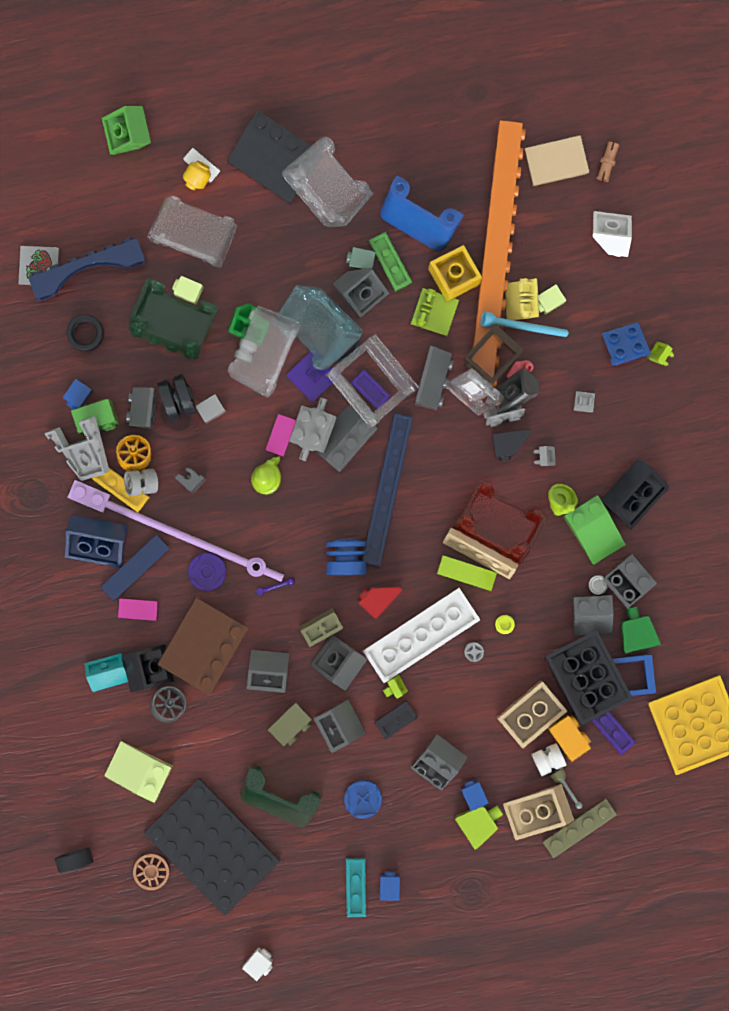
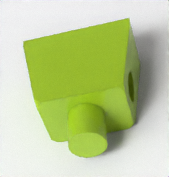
M497 805L489 811L482 806L473 811L469 809L454 816V818L476 850L498 830L494 821L503 814Z

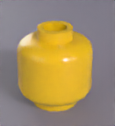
M199 160L191 162L183 174V179L186 181L185 185L192 190H196V188L203 189L211 177L210 167Z

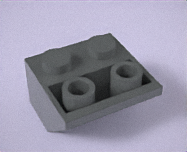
M632 554L626 556L602 579L627 609L657 584Z
M251 650L247 689L285 693L290 653Z
M349 700L314 717L331 753L366 734Z
M436 734L411 766V769L442 791L460 771L467 756Z

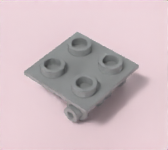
M520 405L502 414H497L496 406L486 408V411H483L484 418H487L486 426L496 427L502 425V422L507 420L510 423L521 420L520 417L524 415L525 408L522 409Z

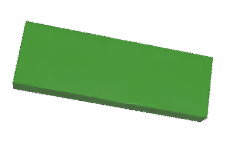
M386 232L369 240L395 292L411 284L412 281Z

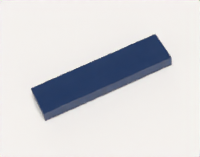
M156 535L101 586V589L115 601L170 548Z

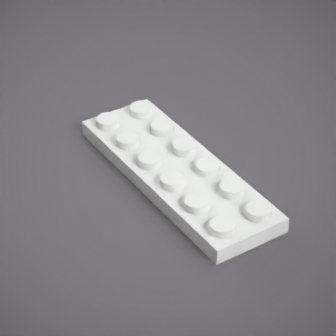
M458 588L363 650L383 683H385L480 621L460 588Z

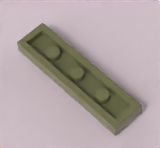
M605 798L542 842L552 857L555 858L617 814Z

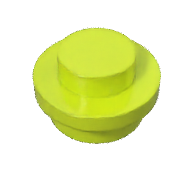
M502 615L497 618L495 626L498 632L509 634L513 631L515 623L510 616Z

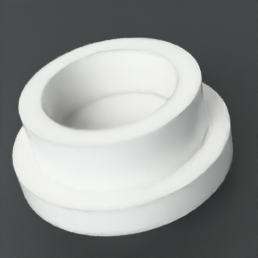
M597 575L590 579L589 589L592 593L600 595L606 592L608 585L602 580L603 576Z

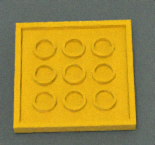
M720 675L648 702L675 775L729 755V697Z

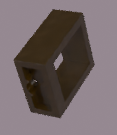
M495 324L463 359L466 362L464 365L471 372L475 370L480 375L478 378L485 385L489 383L492 386L524 349ZM492 335L514 354L493 378L471 359Z

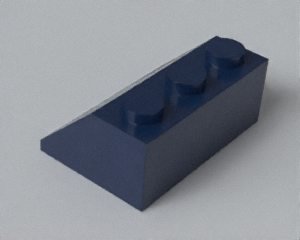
M71 515L66 529L65 558L121 568L127 541L128 525Z

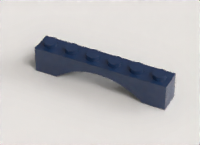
M127 238L122 241V244L117 246L115 244L104 247L103 251L98 253L97 251H91L86 254V257L81 259L78 257L68 260L67 264L62 266L55 264L49 267L50 270L43 272L39 270L33 272L32 276L28 277L37 302L56 296L69 278L86 268L112 265L131 269L146 262L137 238L134 240L133 238Z

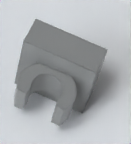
M576 391L573 411L593 413L595 393Z
M543 446L539 447V450L533 451L535 454H540V460L534 461L535 464H540V466H556L555 447Z

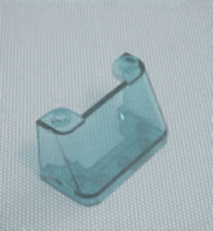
M301 285L295 286L273 321L281 333L285 335L294 334L314 354L312 357L313 365L319 370H326L333 365L364 333L323 291L315 287Z

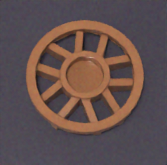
M146 854L135 863L133 876L141 888L156 890L167 882L169 866L162 856ZM152 857L150 864L145 858ZM154 858L159 859L157 865L153 864ZM141 861L147 865L145 868L139 864ZM161 861L165 865V868H159ZM137 867L140 868L143 872L137 874ZM159 871H166V875H160ZM144 874L145 878L139 881L138 877ZM158 877L165 878L161 884L159 883ZM155 879L157 886L152 887L151 880ZM148 880L149 887L143 885L142 883Z

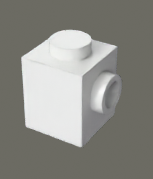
M258 947L243 964L242 969L257 981L262 974L266 976L273 968L271 966L273 961L271 959L272 955L263 948L261 950Z

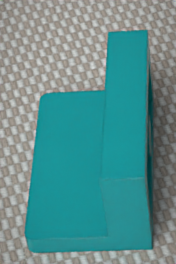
M121 653L84 663L86 678L93 692L128 682Z

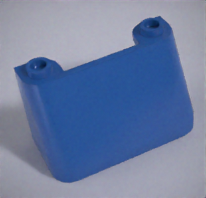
M396 175L380 210L381 218L435 251L444 250L461 224L463 214L450 208L444 210L439 218L406 199L410 186L406 180Z

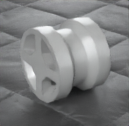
M471 642L466 645L464 654L468 660L477 662L482 659L484 650L480 644Z

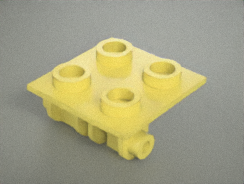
M523 278L520 281L508 283L507 292H505L507 319L522 320L539 317L537 279L528 280Z

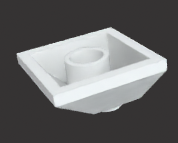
M594 211L593 237L609 255L628 257L632 239V216Z

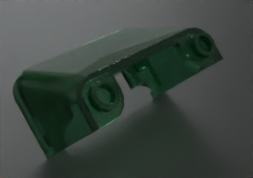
M252 764L240 790L241 800L250 806L301 828L308 826L321 803L323 794L314 791L311 795L301 796L298 804L262 789L266 782L265 777L260 772L261 767Z

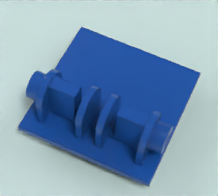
M638 322L602 333L611 356L610 361L612 365L617 366L620 363L629 362L630 360H635L642 356L646 357V355L651 354Z

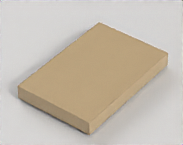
M581 135L524 149L533 186L589 174Z

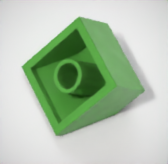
M124 106L102 118L110 155L140 149L151 143L142 106Z

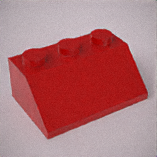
M400 587L371 588L369 591L365 589L358 597L361 599L359 604L376 619L402 589Z

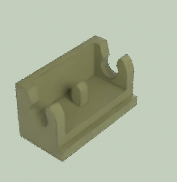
M331 608L300 625L299 628L309 647L340 631L343 629V626L335 611Z

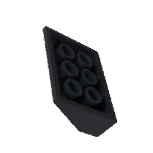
M257 110L227 162L291 204L322 158V152Z
M597 630L544 657L580 726L633 699Z

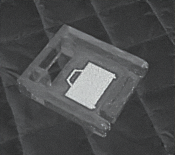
M469 369L446 384L447 389L477 415L501 404L504 398L500 392L474 369ZM488 396L487 400L485 401L486 403H483L481 399Z

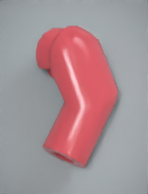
M528 360L516 361L506 377H511L522 368L531 372L534 366Z

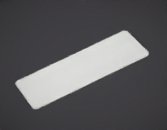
M194 148L183 159L188 164L199 160L208 165L211 172L209 182H212L220 173L219 169Z

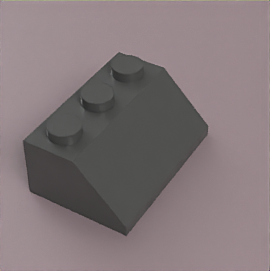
M430 346L414 405L436 411L438 406L442 407L444 396L441 395L442 389H447L449 377H446L448 370H452L454 359H451L452 353Z
M348 405L335 420L324 453L315 452L340 473L378 428Z

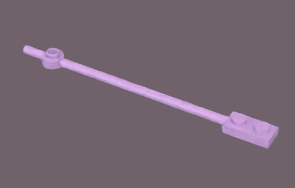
M77 480L74 481L67 497L103 513L105 508L111 509L247 567L248 573L254 577L264 574L281 582L283 580L284 574L267 568L266 563L261 558L248 560L109 501L110 494ZM255 563L260 565V569L258 571H255L253 569V565Z

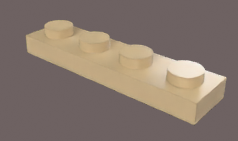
M450 528L442 542L508 579L512 577L519 565L453 528Z

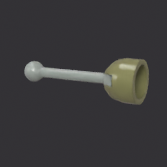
M563 767L558 770L554 769L549 774L551 779L556 783H562L575 802V807L581 809L583 804L578 802L564 781L566 779V772Z

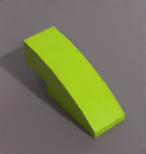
M443 555L437 571L439 575L489 591L492 590L497 574L496 572Z

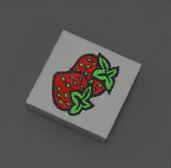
M20 246L19 285H31L28 277H31L33 272L39 270L45 272L50 270L49 267L59 264L60 248Z

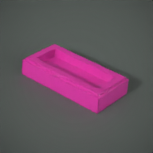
M278 414L266 451L284 457L296 420Z
M119 598L118 618L157 621L158 601Z

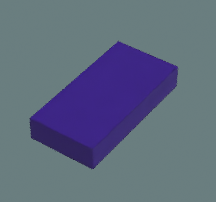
M365 370L350 382L377 410L391 397Z

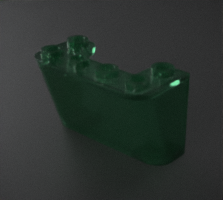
M147 278L129 315L128 328L131 335L136 338L146 339L153 345H161L170 352H178L187 359L194 360L198 359L219 307L200 300L198 308L165 294L164 284Z

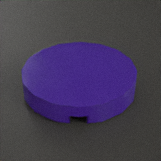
M204 553L196 556L191 561L188 567V576L190 582L196 588L202 591H212L223 584L226 578V567L220 557L211 553Z

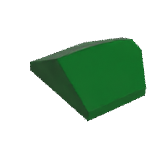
M245 304L235 308L227 331L240 339L244 338L257 345H261L270 321L259 308L251 304Z

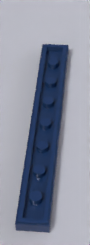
M394 413L366 547L364 549L366 554L362 558V561H365L367 564L381 566L413 420L411 416Z

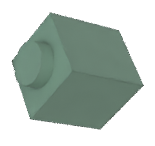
M353 247L352 252H348L346 263H350L349 269L353 270L373 269L376 252Z

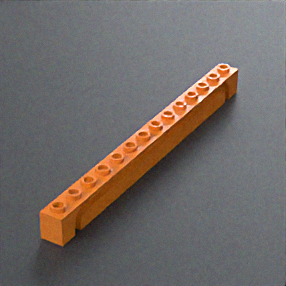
M500 121L498 126L473 348L493 327L487 328L480 325L482 313L484 311L491 312L497 318H501V310L505 311L506 299H503V291L507 292L508 280H505V274L509 273L510 261H507V256L511 254L513 242H509L510 235L514 234L515 224L511 223L512 216H516L517 205L514 204V197H518L519 186H516V178H520L521 174L518 160H522L523 148H520L521 140L524 141L525 129H522L523 123ZM493 335L472 357V360L491 378L494 376L495 367L499 366L500 356H496L497 348H501V342ZM475 370L473 372H470V379H472V377H476L482 384H484L478 378L480 375ZM497 381L492 386L488 383L485 385L487 388L483 390L491 391L493 386H496Z

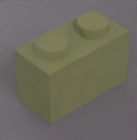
M295 702L268 728V731L283 746L286 744L290 746L298 738L296 734L300 730L304 733L312 725L310 723L312 718Z

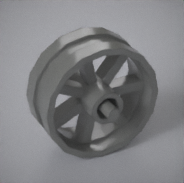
M172 686L160 688L150 700L151 713L161 722L170 723L177 720L186 709L184 694ZM167 691L166 699H164L159 693ZM170 691L175 693L177 697L174 699L170 698ZM157 697L163 703L154 705L155 698ZM180 699L181 706L175 705V701ZM162 707L161 715L156 711V708ZM172 708L181 710L176 717ZM166 711H169L171 718L163 717Z

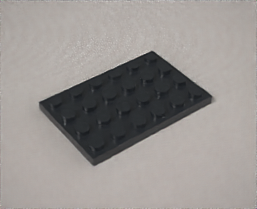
M200 778L144 832L224 916L280 862Z

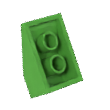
M598 495L563 516L593 565L626 545Z

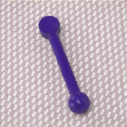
M289 578L285 582L264 589L258 588L256 590V593L258 595H263L264 592L288 584L293 585L295 583V580L293 578Z

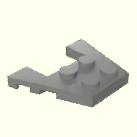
M95 416L85 418L79 422L87 438L86 440L69 445L60 427L44 433L48 440L51 438L55 442V449L66 456L68 459L66 461L81 481L103 475L109 471Z

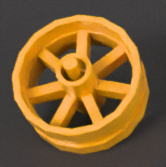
M130 435L124 437L118 443L116 449L117 460L123 469L127 471H141L149 465L151 461V448L145 438L139 435ZM139 443L145 446L138 449ZM124 446H126L129 451L121 450ZM148 450L147 457L140 454ZM120 455H124V456H128V457L123 461V460L120 458ZM131 460L134 464H128V462Z

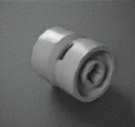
M151 468L143 469L141 472L138 470L125 472L124 485L126 493L129 496L141 495L142 492L144 494L156 493L158 490L156 471Z

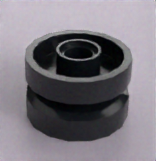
M183 374L173 377L174 388L171 387L168 380L157 383L161 399L171 422L181 419V407L186 416L197 413L189 384L187 385Z

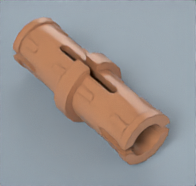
M607 142L604 158H601L600 162L602 164L597 179L602 181L603 174H605L603 182H609L612 166H615L616 163L614 160L619 148L617 143H614L613 150H611L613 142Z

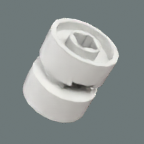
M557 743L546 747V751L539 750L532 753L541 776L551 773L553 768L558 770L566 766Z

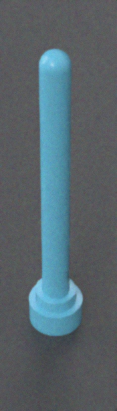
M486 311L482 313L480 325L487 328L496 324L498 326L567 337L569 334L566 329L497 318L493 313Z

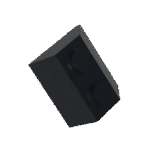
M165 644L122 655L130 692L174 681L172 673L157 664L166 649Z

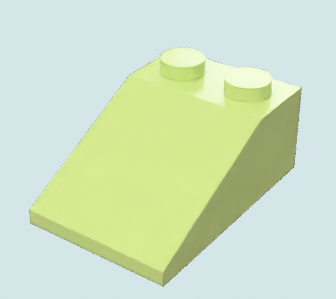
M121 741L104 776L155 803L173 765Z

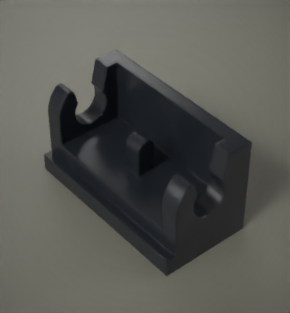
M405 700L374 721L384 738L388 739L418 717Z

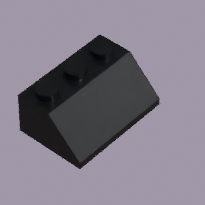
M638 458L605 494L601 501L614 516L631 530L669 487L651 466Z

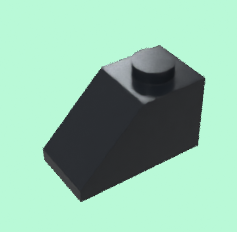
M531 429L493 434L494 457L499 458L500 461L511 460V456L517 453L530 436Z

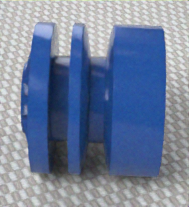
M336 539L326 542V547H335V552H326V555L335 556L334 561L326 562L327 575L366 574V562L358 560V556L366 554V551H358V547H366V542L357 539Z

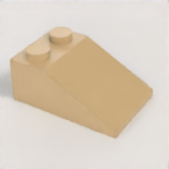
M562 784L503 803L515 840L566 826L574 821Z

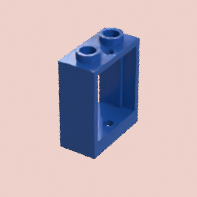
M651 654L612 658L615 664L642 661L645 689L629 690L631 696L656 693Z

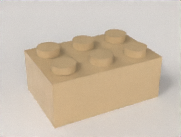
M540 680L498 715L497 719L518 744L524 748L564 715L567 710Z

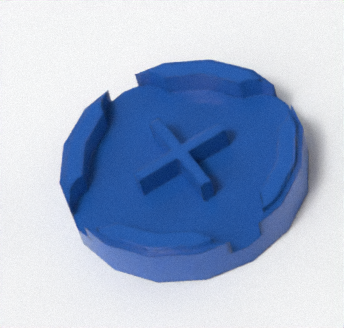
M369 780L355 781L348 786L345 792V807L356 818L366 819L372 817L382 805L381 791L376 784Z

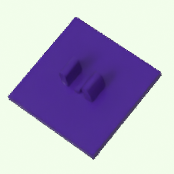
M314 349L286 375L312 403L340 377Z

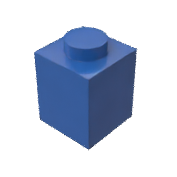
M75 379L63 398L67 401L65 404L75 410L76 407H83L94 391Z
M472 779L463 783L464 787L461 790L471 811L488 804L478 780L474 781Z
M384 871V874H380V900L399 901L400 875L396 874L395 871Z

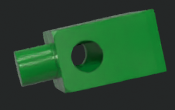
M637 606L626 609L629 620L620 622L622 652L628 653L661 645L649 616L640 617Z

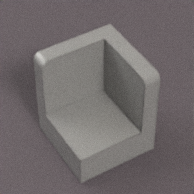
M215 394L196 405L206 424L226 412Z

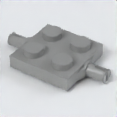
M320 397L317 408L305 406L300 408L289 442L297 444L302 448L300 460L306 461L309 451L324 453L336 420V416L324 411L327 399Z

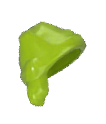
M280 456L267 460L266 463L258 466L253 471L251 482L257 492L267 495L279 488L281 473L276 465L280 462Z
M555 484L548 491L550 508L555 515L568 514L575 510L578 499L575 492L569 486Z

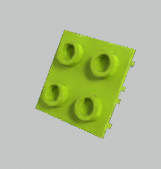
M423 288L411 324L447 336L459 300L453 298L446 302L443 294L437 293L433 289Z

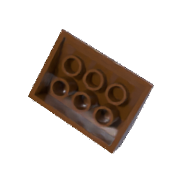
M195 597L157 664L210 695L248 627Z

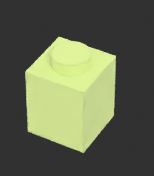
M181 276L179 280L176 279L172 290H174L175 296L196 305L204 287Z
M557 285L538 295L539 312H544L545 315L566 302Z

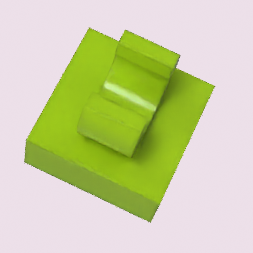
M657 341L647 358L653 362L668 366L665 360L668 356H674L671 352L673 348Z
M399 675L390 679L387 682L389 687L383 690L386 697L394 694L396 699L408 692Z

